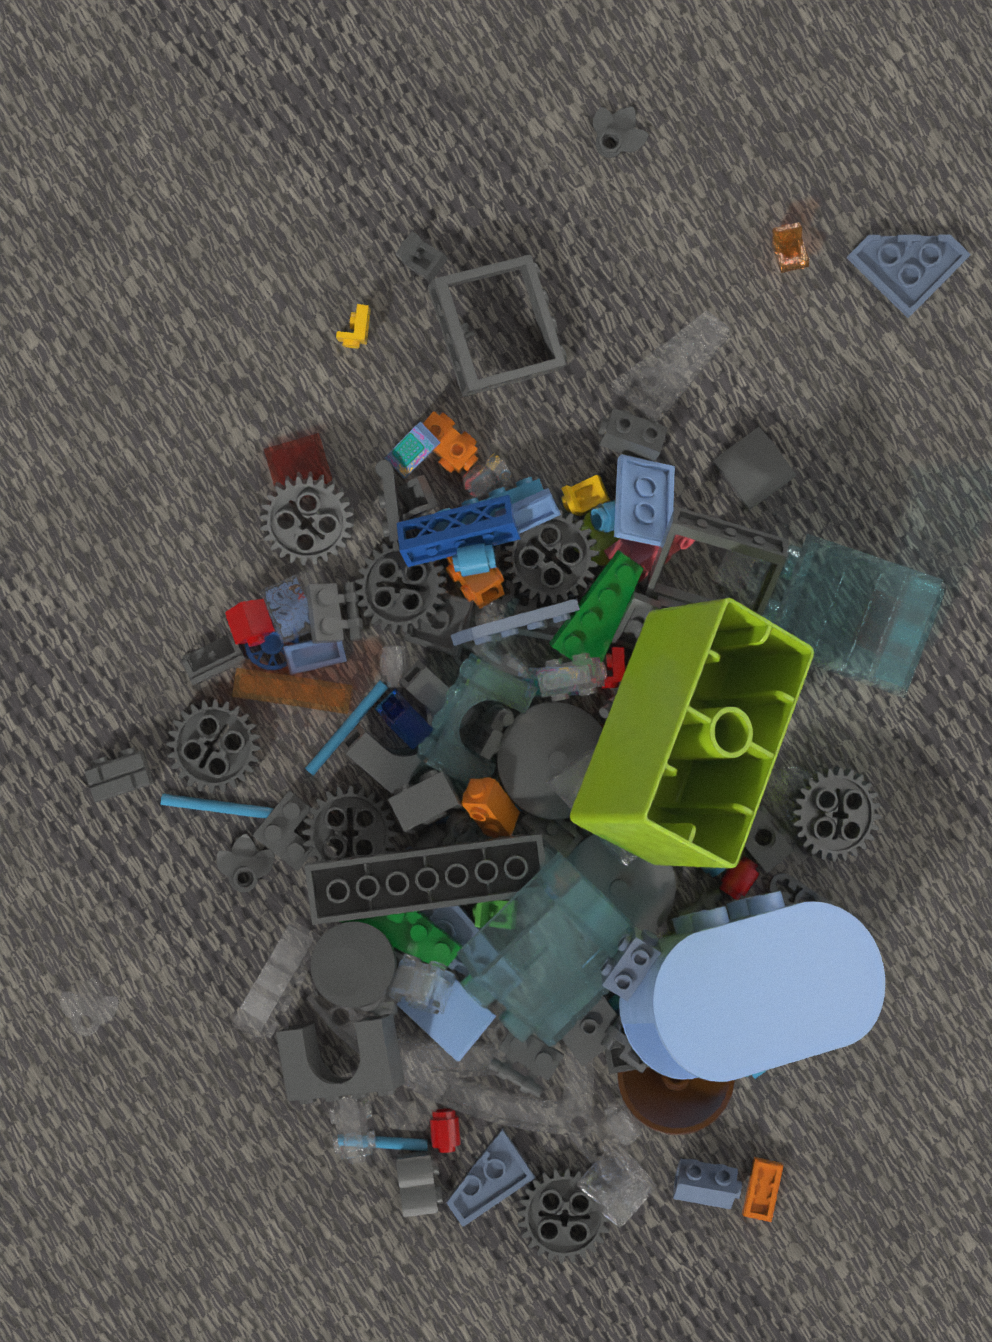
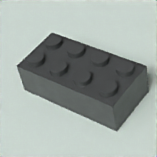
M434 769L420 776V783L414 786L407 783L392 791L394 796L389 798L388 801L404 832L414 834L434 822L451 815L454 811L464 808L450 776L444 772L439 773Z

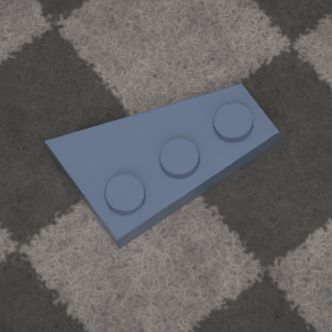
M503 1127L447 1199V1205L462 1227L535 1179L534 1173Z

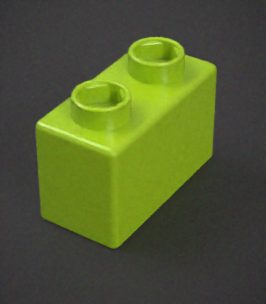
M732 598L657 609L649 612L571 809V821L653 865L710 868L736 867L814 657L812 646Z

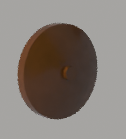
M647 1067L643 1073L637 1070L618 1073L620 1093L632 1115L648 1128L669 1135L695 1133L715 1122L728 1106L735 1080L715 1082L701 1078L674 1079L664 1076L650 1067Z

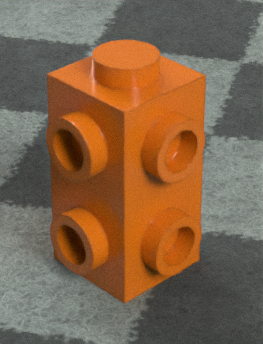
M433 411L423 424L441 442L433 450L441 458L438 463L450 473L454 469L459 474L463 469L468 472L479 459L475 456L478 453V448L475 446L477 441L466 431L460 434L454 429L455 422L442 412L438 415Z
M452 556L447 557L449 566L446 567V571L453 582L459 581L461 583V591L468 602L473 600L481 609L504 595L501 584L504 582V578L498 568H492L490 572L462 577L461 571L455 572Z
M489 777L470 779L461 801L470 817L474 819L482 829V832L489 837L511 836L520 811L495 779Z

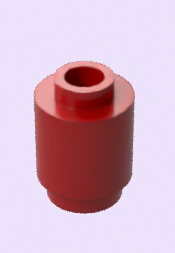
M743 856L736 867L728 868L721 879L722 884L719 888L736 900H739L742 895L745 897L760 873L755 871L758 865Z
M454 1108L433 1110L432 1118H430L432 1147L438 1148L439 1153L456 1151V1146L461 1145L459 1116L455 1114Z

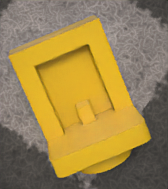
M599 475L590 477L572 487L566 485L561 488L564 494L561 499L565 509L577 516H582L595 509L597 505L610 501Z

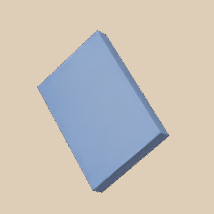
M623 454L618 457L614 537L660 546L673 513L675 466Z
M430 964L396 1004L448 1054L459 1062L496 1017L488 1007L447 970L443 971Z

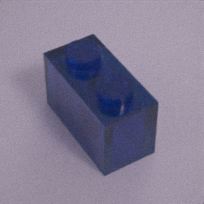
M396 688L375 708L388 726L412 750L417 745L423 744L428 739L430 732L434 730L420 712Z

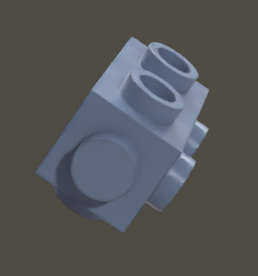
M634 927L630 934L625 933L617 944L618 951L613 958L608 957L600 969L602 986L626 1001L630 999L652 964L662 953L659 938L647 929L641 931Z
M680 1158L675 1172L673 1199L731 1209L734 1199L740 1198L742 1182L737 1181L738 1169L724 1164L715 1165L700 1162L696 1159Z

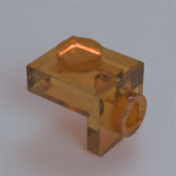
M801 223L784 224L773 228L772 247L780 272L784 273L809 267L810 259L802 239Z

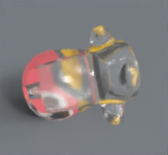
M494 453L487 458L485 465L479 464L464 475L463 486L471 496L481 498L497 483H499L501 488L505 487L506 490L512 474L500 457Z

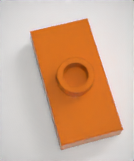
M757 1157L753 1158L742 1210L744 1217L772 1222L784 1166L783 1163Z

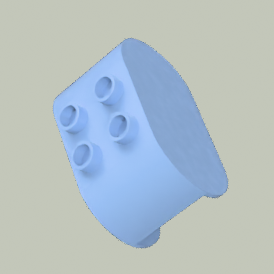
M776 891L727 903L730 919L726 906L673 918L672 921L676 934L659 939L662 953L652 964L630 999L626 1001L621 997L619 998L620 1017L627 1039L637 1055L651 1069L674 1079L701 1078L708 1081L727 1082L839 1049L862 1039L872 1029L881 1012L885 996V972L882 957L873 937L856 917L840 907L823 902L810 901L785 905L781 891Z

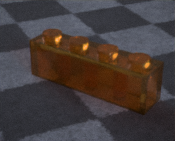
M236 668L232 697L350 714L354 685Z

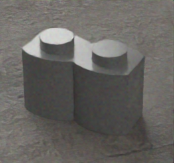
M431 1150L397 1154L396 1166L403 1217L438 1213V1204H443L441 1186L435 1187L434 1179L435 1175H439L438 1158H432Z

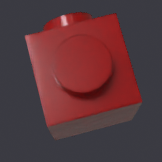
M264 599L243 601L225 612L236 645L248 643V646L252 647L265 642L264 637L275 631Z

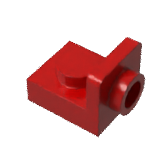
M623 646L611 647V653H606V670H612V676H595V683H601L602 688H619V682L622 681L625 673Z

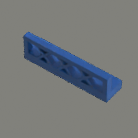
M510 495L396 523L399 551L407 567L451 557L457 554V548L480 543L496 546L520 540V532L514 519ZM505 506L506 515L490 516V513L495 508ZM474 514L478 516L471 524L465 525L461 523L467 515ZM444 521L449 523L443 531L437 532L433 530L437 523ZM416 528L421 530L417 537L406 540L405 531Z

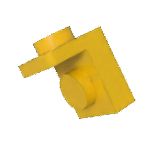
M357 304L356 312H351L350 329L354 330V333L336 332V338L339 342H343V347L360 348V344L367 345L371 312L369 305Z

